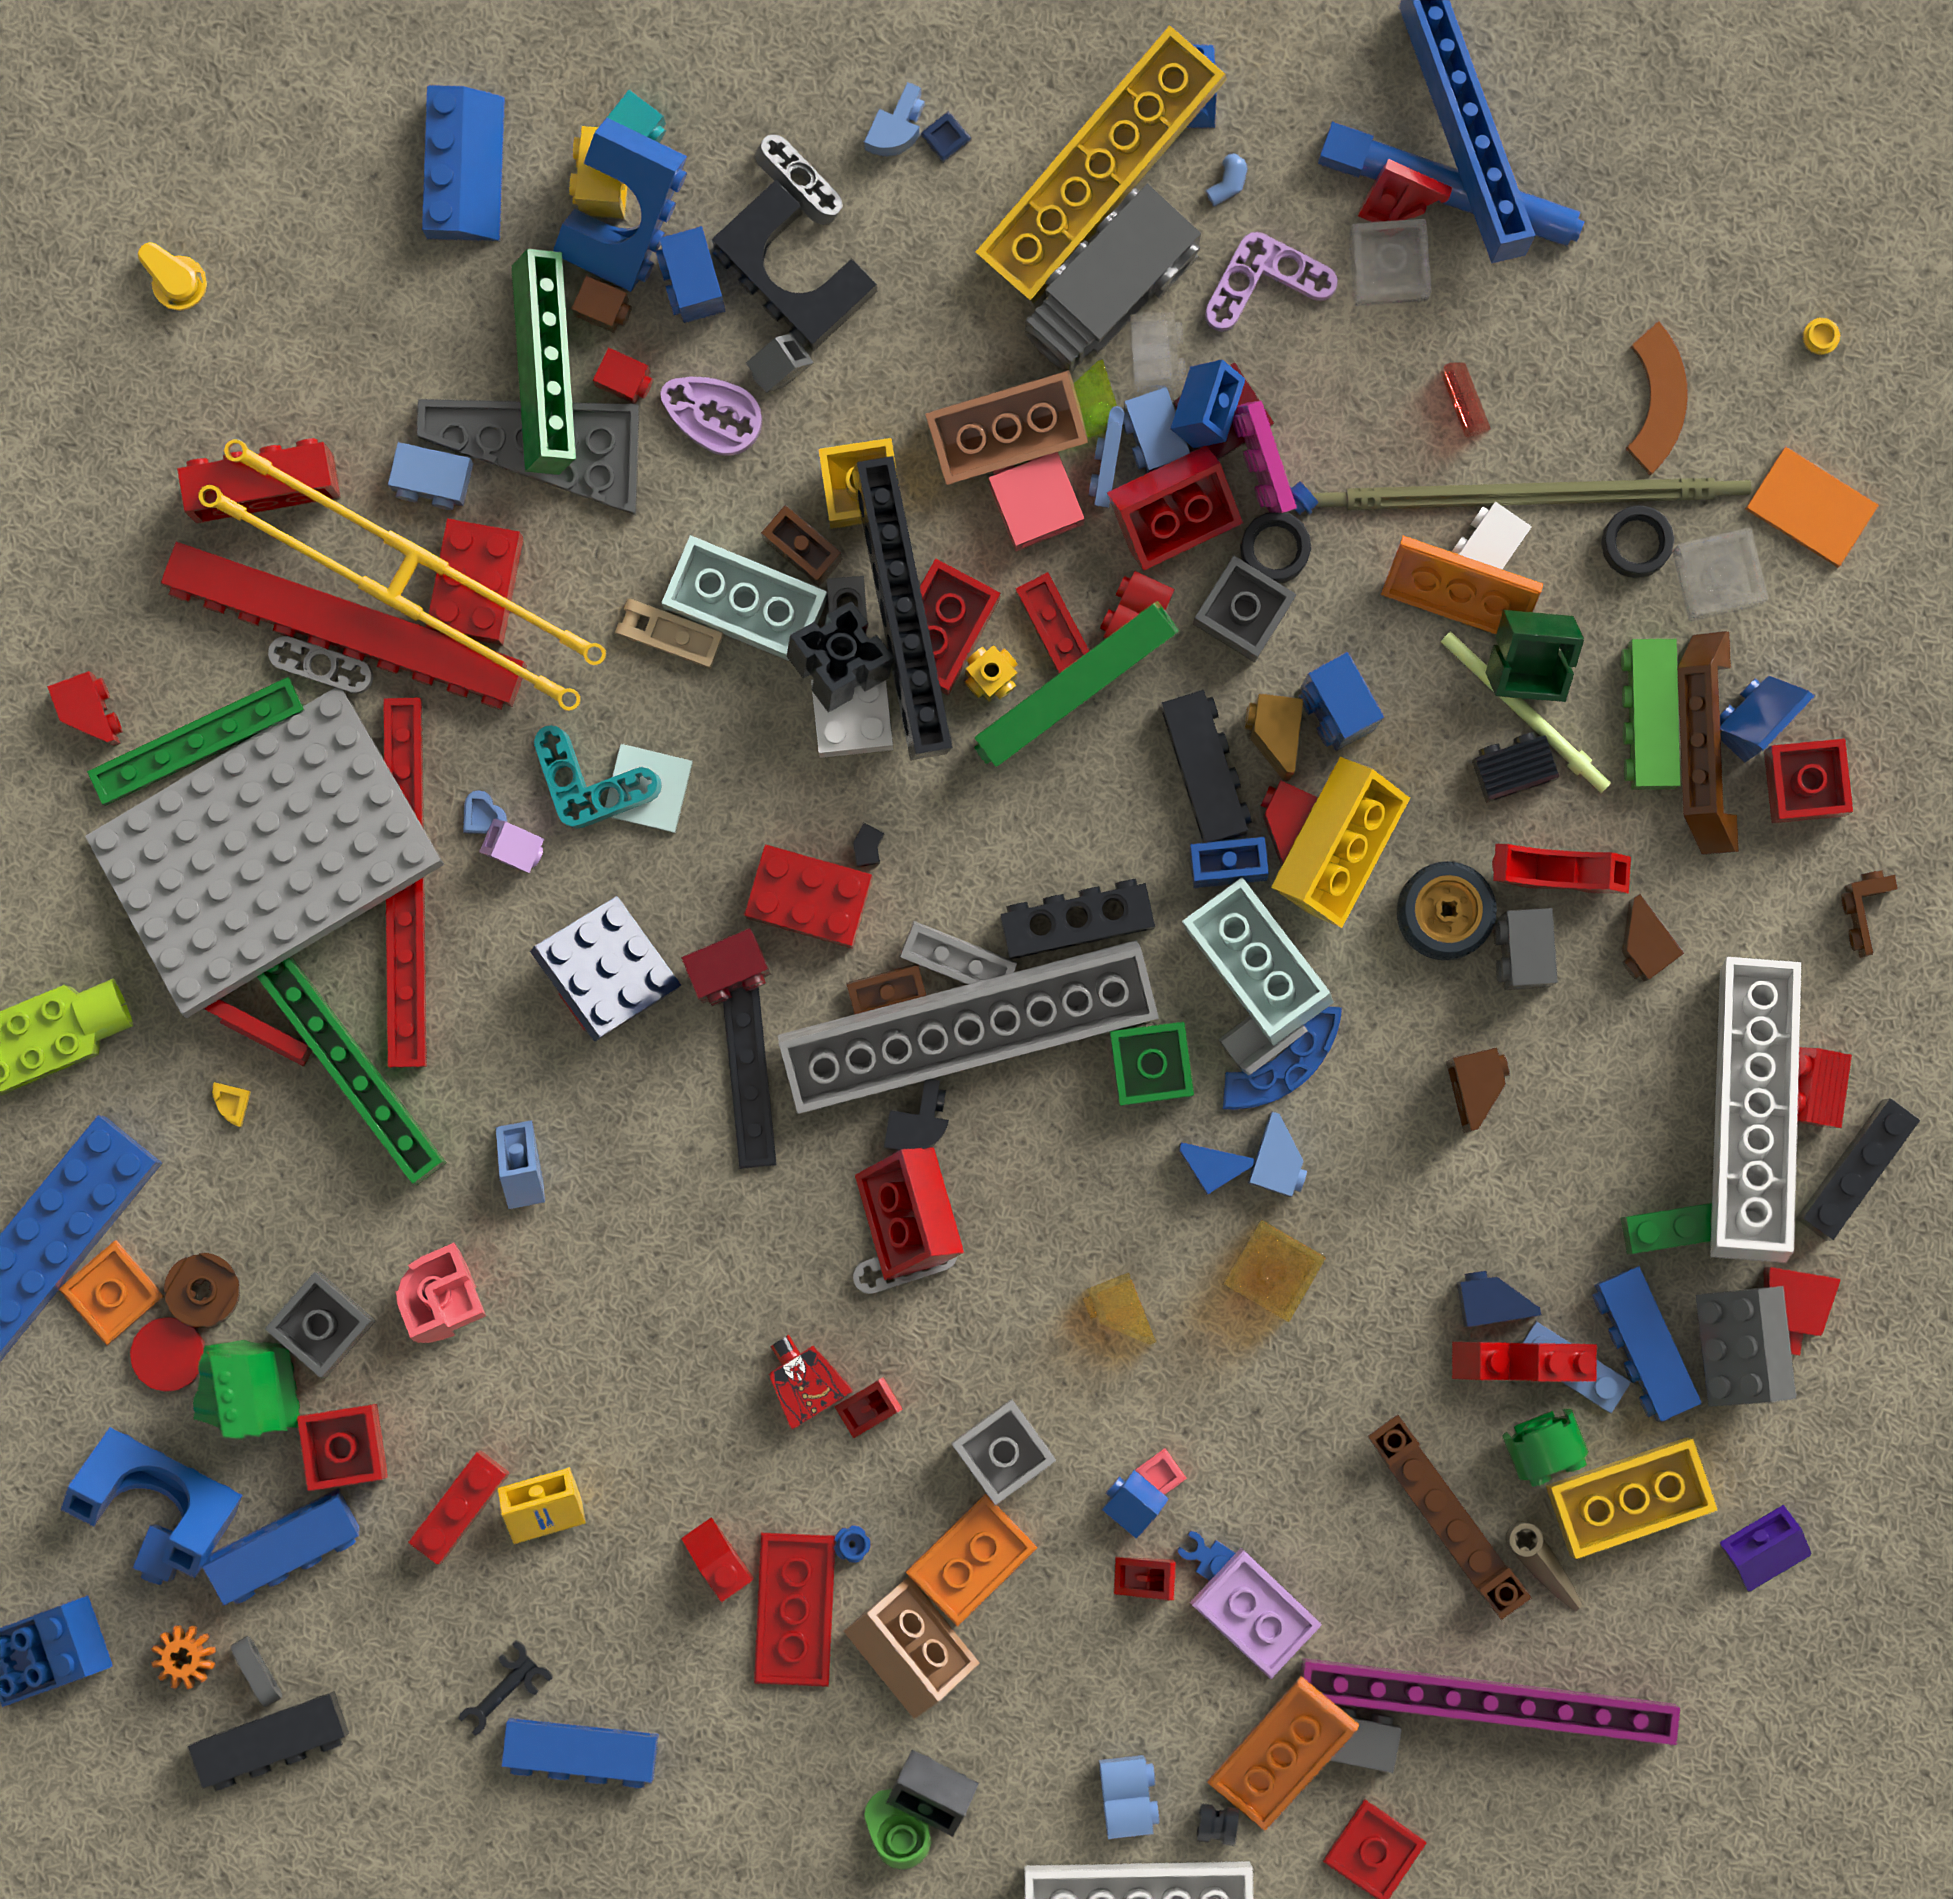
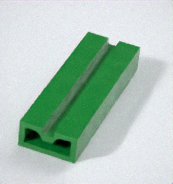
M1156 601L974 737L978 742L974 746L976 752L986 764L992 761L995 767L999 766L1180 630L1161 604Z

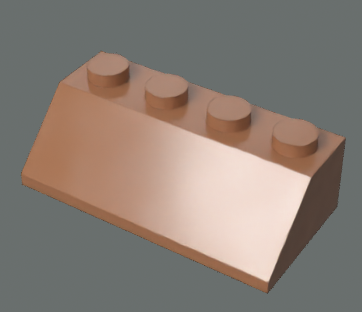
M1069 370L925 414L946 485L1088 443L1080 405Z

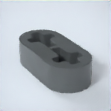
M246 1636L232 1644V1653L260 1703L267 1707L281 1699L282 1692L253 1640Z

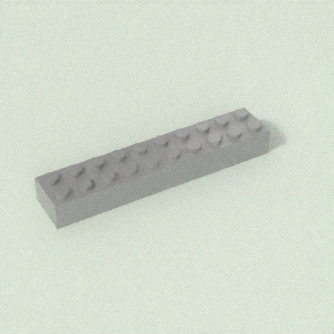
M1137 940L779 1034L778 1042L797 1113L800 1114L1159 1019L1142 950Z

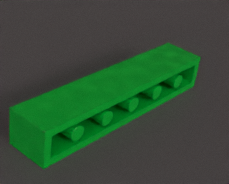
M527 248L511 266L525 472L560 475L576 459L562 252Z

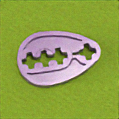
M706 377L671 379L662 387L661 401L671 419L683 433L710 452L723 456L736 455L750 448L757 440L761 431L762 417L757 401L747 390L726 381ZM679 387L684 388V396L694 404L687 401H678L676 405H672V399L668 392L670 390L676 392ZM712 403L717 404L716 410L721 415H726L728 411L733 412V420L738 423H742L744 419L750 420L749 427L753 432L751 434L744 433L742 437L737 436V428L732 425H728L726 429H721L719 419L711 417L709 421L704 420L705 415L701 408L703 406L710 407Z

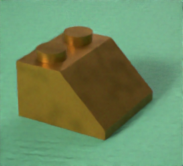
M1258 694L1255 703L1249 702L1244 729L1251 730V741L1281 779L1290 781L1295 773L1303 699Z

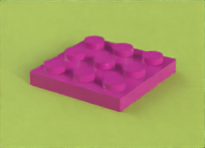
M1262 401L1248 402L1237 406L1232 424L1237 437H1244L1248 450L1243 451V457L1248 471L1256 473L1259 485L1255 486L1254 490L1260 507L1265 506L1268 512L1284 513L1297 508Z

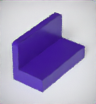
M1784 1505L1719 1542L1726 1556L1737 1569L1747 1591L1754 1590L1812 1554L1802 1528Z

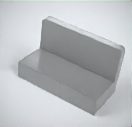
M1249 1016L1218 1040L1240 1070L1250 1075L1305 1034L1307 1029L1302 1025L1273 1046L1252 1017Z

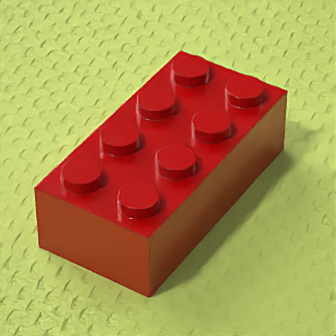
M311 438L297 441L296 447L282 449L280 445H271L259 449L260 453L258 455L272 462L273 467L330 499L341 498L334 455L324 442L318 443V439ZM232 452L230 454L233 458H238L242 455V452ZM223 455V460L209 462L207 458L189 460L186 462V467L177 468L184 512L196 524L231 517L217 508H209L201 504L199 492L206 485L218 487L224 496L247 508V512L250 514L316 502L269 474L263 475L242 462L230 461L225 455ZM213 489L208 490L205 493L206 502L210 504L216 501V491Z

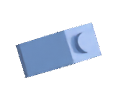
M1272 1111L1265 1127L1248 1184L1292 1197L1294 1190L1301 1192L1307 1171L1301 1169L1303 1159L1280 1114Z
M532 1120L496 1127L499 1175L508 1209L544 1203L543 1176Z

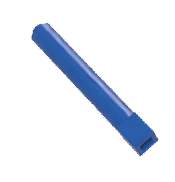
M1335 122L1331 123L1318 164L1358 178L1362 175L1376 180L1385 163L1390 159L1453 187L1450 198L1443 204L1473 214L1458 169L1372 140L1373 135ZM1519 191L1536 236L1567 247L1570 240L1578 241L1584 225V221L1578 219L1580 211Z

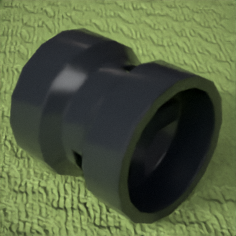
M1201 1803L1199 1815H1201L1200 1827H1197L1196 1840L1208 1843L1214 1838L1220 1840L1223 1845L1234 1846L1238 1829L1239 1808L1226 1807L1224 1810L1217 1811L1213 1805Z

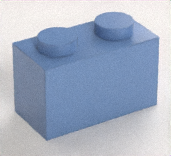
M1167 387L1125 401L1123 428L1126 435L1131 433L1134 435L1137 447L1132 448V452L1139 469L1145 467L1146 472L1149 473L1190 453L1187 443L1170 429L1175 409Z
M398 442L388 486L392 491L397 492L396 497L399 499L417 502L418 497L432 499L431 505L435 507L453 510L454 504L464 506L473 462L468 457Z

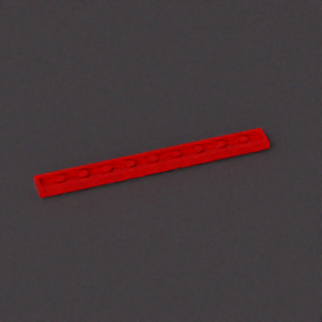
M384 698V761L424 829L422 699ZM423 877L386 899L389 1068L427 1067L425 884Z

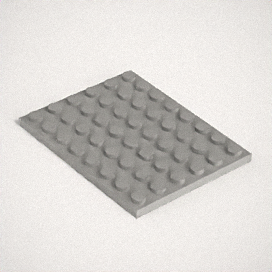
M333 688L303 706L305 711L259 732L85 836L178 1009L186 1019L444 865L343 689Z

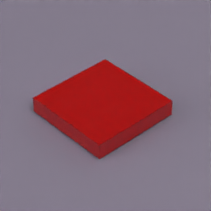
M1364 1798L1323 1859V1862L1374 1898L1390 1899L1427 1842Z

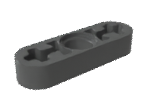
M778 135L764 137L755 152V159L758 165L793 196L801 205L802 211L812 221L821 225L832 223L842 209V200L839 194L786 139ZM774 151L778 153V154H774L773 156L770 154V153H773ZM790 174L801 175L806 180L807 185H797L791 179ZM814 189L816 193L813 191V193L810 196L809 194L811 190ZM823 204H827V205H828V206H825L824 208L821 207V205H823Z

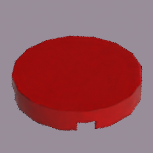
M173 1317L155 1319L144 1325L134 1337L130 1350L131 1365L138 1379L148 1387L163 1392L181 1390L193 1383L198 1377L199 1361L205 1344L196 1328L187 1326Z

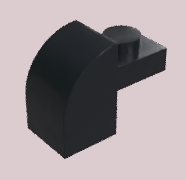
M925 1080L919 1115L890 1110L884 1144L885 1149L900 1151L902 1149L931 1148L943 1137L949 1120L935 1118V1111L943 1112L946 1090L939 1089V1080Z

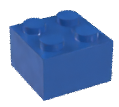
M702 226L659 238L662 249L655 252L664 281L669 279L672 281L671 285L665 287L673 314H681L683 323L726 312Z

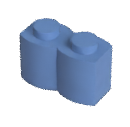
M1144 1755L1099 1760L1108 1839L1153 1834V1824H1159L1157 1801L1150 1802L1149 1787L1155 1786L1153 1763L1146 1764Z

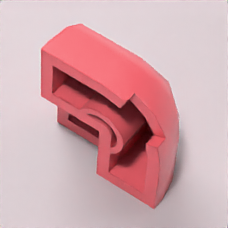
M455 1243L424 1255L408 1265L409 1269L400 1281L396 1297L408 1334L413 1341L417 1343L441 1341L455 1336L454 1330L486 1317L475 1289L476 1285Z

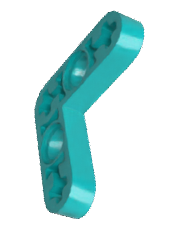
M549 725L541 728L535 735V749L558 817L571 828H584L644 805L656 799L661 793L662 783L660 777L645 767L629 770L586 787L568 734L557 726ZM552 734L557 739L560 738L561 741L556 743V749L559 756L564 758L567 755V759L556 760L554 752L547 747L544 748V744L549 742L548 735ZM563 767L571 768L573 772L572 782L565 787H559L555 782L557 771ZM642 776L647 780H652V783L647 786V793L644 794L639 789L628 792L632 797L628 801L627 792L621 785L625 782V786L633 788L640 784L639 778ZM608 788H615L619 794L618 802L611 808L603 807L600 800L601 794ZM591 795L592 803L597 809V813L594 814L593 809L586 808L579 812L580 818L578 820L568 816V812L572 811V804L574 802L581 807L591 804L588 796Z

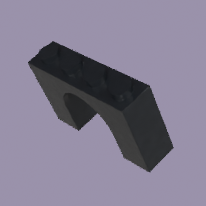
M775 180L712 238L713 246L716 249L713 255L727 270L733 266L741 275L738 281L743 288L752 296L758 292L766 301L763 307L767 313L777 322L782 318L792 328L788 331V334L792 333L803 347L808 345L814 351L878 292L877 284L852 258L826 283L810 292H789L777 286L770 279L764 266L766 252L774 239L802 214L801 205Z

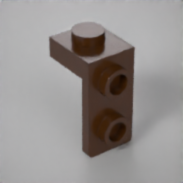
M1883 870L1861 874L1862 881L1846 885V893L1841 894L1845 915L1851 914L1854 928L1849 929L1850 945L1853 951L1858 950L1860 958L1873 955L1862 897L1889 893L1898 889L1895 875L1884 877Z

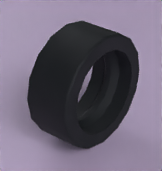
M1638 505L1626 507L1614 515L1604 529L1601 545L1603 556L1612 569L1623 576L1640 578L1650 576L1666 563L1672 554L1675 540L1672 526L1663 514L1654 508ZM1631 521L1647 522L1658 534V551L1647 562H1629L1621 556L1617 549L1616 538L1618 531L1623 525Z
M1276 512L1264 513L1255 518L1245 529L1240 545L1241 560L1274 581L1285 583L1297 577L1306 566L1311 552L1310 535L1304 524L1293 515ZM1278 526L1288 530L1294 536L1297 542V553L1290 565L1282 569H1271L1258 561L1254 554V543L1261 531L1269 527Z

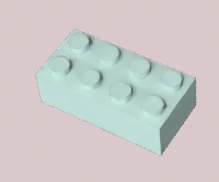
M690 535L662 600V606L666 611L722 632L729 637L789 661L786 655L790 635L813 622L818 624L828 600V595L825 590Z
M1243 877L1182 921L1187 933L1273 1046L1334 1003L1330 991Z

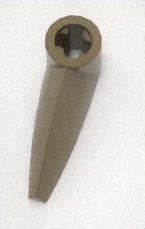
M1524 1521L1511 1525L1506 1533V1543L1509 1549L1552 1594L1574 1611L1579 1610L1582 1607V1603L1559 1560L1543 1539L1540 1529ZM1520 1530L1525 1533L1532 1532L1533 1536L1529 1538L1532 1542L1530 1547L1527 1548L1523 1545L1517 1547L1516 1541L1519 1538L1516 1534Z

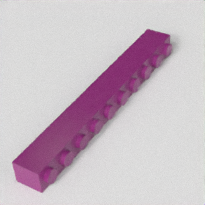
M1302 1658L1300 1677L1304 1678L1335 1704L1677 1745L1681 1707L1674 1703Z

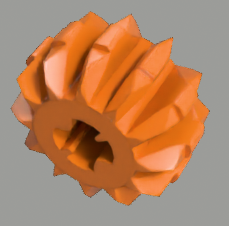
M177 1625L173 1628V1636L167 1632L160 1635L161 1641L165 1646L154 1645L152 1648L155 1654L162 1655L161 1659L151 1662L152 1667L157 1668L163 1665L165 1670L159 1674L158 1679L163 1681L172 1675L171 1688H178L183 1679L186 1689H191L195 1684L194 1677L200 1682L208 1679L207 1674L201 1668H215V1662L205 1659V1656L216 1653V1648H203L202 1644L210 1638L207 1633L201 1635L197 1640L194 1639L197 1633L196 1626H190L185 1635L182 1626ZM185 1648L189 1651L186 1655H191L192 1660L181 1666L177 1663L180 1661V1658L176 1659L175 1654Z

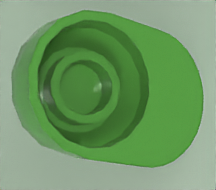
M892 1789L879 1791L869 1800L865 1808V1821L875 1850L881 1860L891 1868L901 1870L913 1868L920 1864L929 1853L931 1839L928 1824L887 1804L886 1801Z

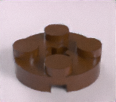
M198 1253L199 1255L185 1257L176 1262L166 1276L164 1283L166 1303L171 1313L181 1323L193 1328H214L227 1320L235 1311L240 1298V1282L230 1264L217 1255ZM204 1281L210 1283L209 1290L212 1292L209 1298L203 1297L201 1301L194 1299L196 1292L192 1288L195 1283L202 1285Z

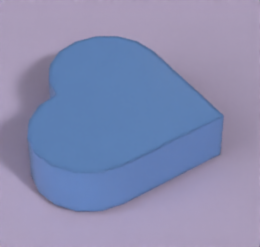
M480 790L473 791L466 797L463 833L487 834L493 819L507 822V815L504 810L499 806H495L492 798L486 792Z

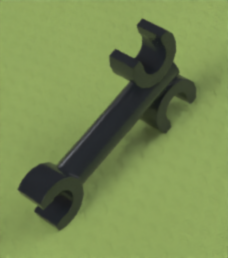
M516 1640L512 1644L519 1651L518 1660L510 1661L503 1654L499 1657V1661L504 1667L513 1670L476 1707L465 1708L460 1713L458 1718L460 1721H463L470 1714H474L479 1718V1725L472 1731L474 1735L480 1734L485 1729L487 1717L523 1680L526 1689L531 1694L536 1695L539 1690L532 1683L533 1676L541 1674L548 1681L553 1678L552 1673L547 1668L538 1666L527 1655L526 1647L522 1642Z

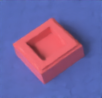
M1165 1448L1135 1469L1164 1495L1187 1479Z

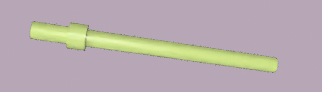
M1450 631L1442 639L1441 643L1493 691L1485 673L1487 665ZM1499 697L1540 736L1546 735L1548 744L1569 763L1567 767L1577 776L1581 774L1600 793L1611 784L1590 763L1592 759L1583 750L1578 752L1522 698Z

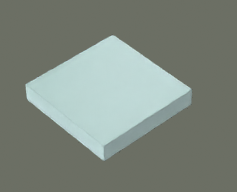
M620 744L613 777L635 768L645 767L658 774L661 779L662 789L661 793L653 801L610 818L676 833L693 761ZM642 776L639 778L640 784L633 788L625 786V782L621 785L627 792L628 801L632 799L628 792L639 789L645 794L648 792L647 786L652 783V780H647ZM615 788L609 789L605 808H611L618 802L619 794Z

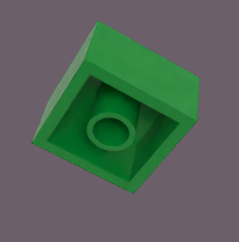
M1184 1022L1110 1031L1119 1106L1194 1096Z

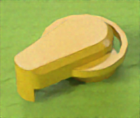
M145 243L138 250L139 261L151 275L153 293L162 305L172 310L181 311L191 309L201 301L206 292L207 280L205 272L196 261L185 256H173L155 243ZM197 273H201L202 281L196 276Z

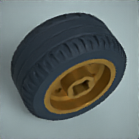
M1437 862L1422 868L1407 881L1398 898L1397 920L1403 937L1420 954L1436 960H1455L1474 952L1490 936L1496 921L1497 906L1489 883L1478 871L1458 862ZM1443 905H1450L1452 907V916L1443 917L1441 915Z

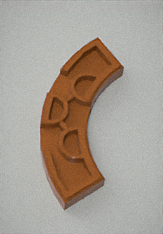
M1660 321L1654 324L1631 345L1632 350L1638 356L1646 372L1650 388V402L1643 427L1626 450L1650 476L1661 466L1677 442L1683 427L1688 400L1687 379L1682 358L1676 344Z

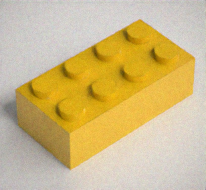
M1340 757L1331 771L1316 803L1313 805L1302 830L1296 837L1283 866L1278 871L1271 888L1308 914L1342 928L1404 812L1410 797L1372 768Z
M1687 1437L1545 1485L1569 1556L1574 1559L1718 1511L1694 1440Z

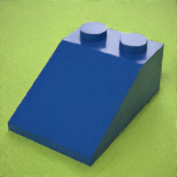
M1769 675L1761 682L1754 678L1740 693L1744 700L1736 709L1729 705L1720 714L1721 741L1745 763L1762 752L1815 696L1808 690Z

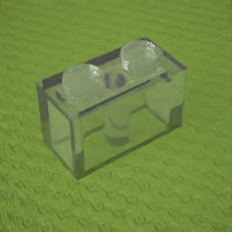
M1175 312L1130 314L1129 324L1134 393H1149L1167 387L1168 391H1178L1179 381L1186 380L1185 359L1178 358L1177 344H1183L1182 322H1175Z

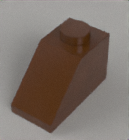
M1641 894L1629 901L1622 953L1626 959L1622 963L1634 979L1641 977L1645 982L1685 953Z

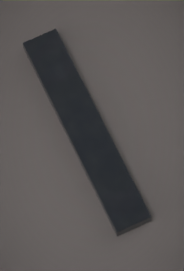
M741 987L730 992L732 998L723 1002L739 1168L775 1166L777 1161L759 988L746 992Z

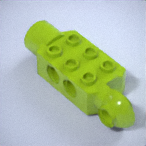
M114 979L79 993L70 986L62 985L0 1011V1096L99 1055L100 1041L134 1026L127 1004L123 1005L126 1003L123 994Z

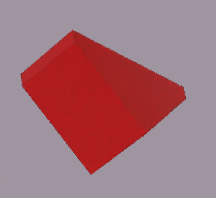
M884 1377L834 1406L853 1439L903 1409Z
M1115 1557L1114 1594L1174 1600L1176 1562L1173 1559Z

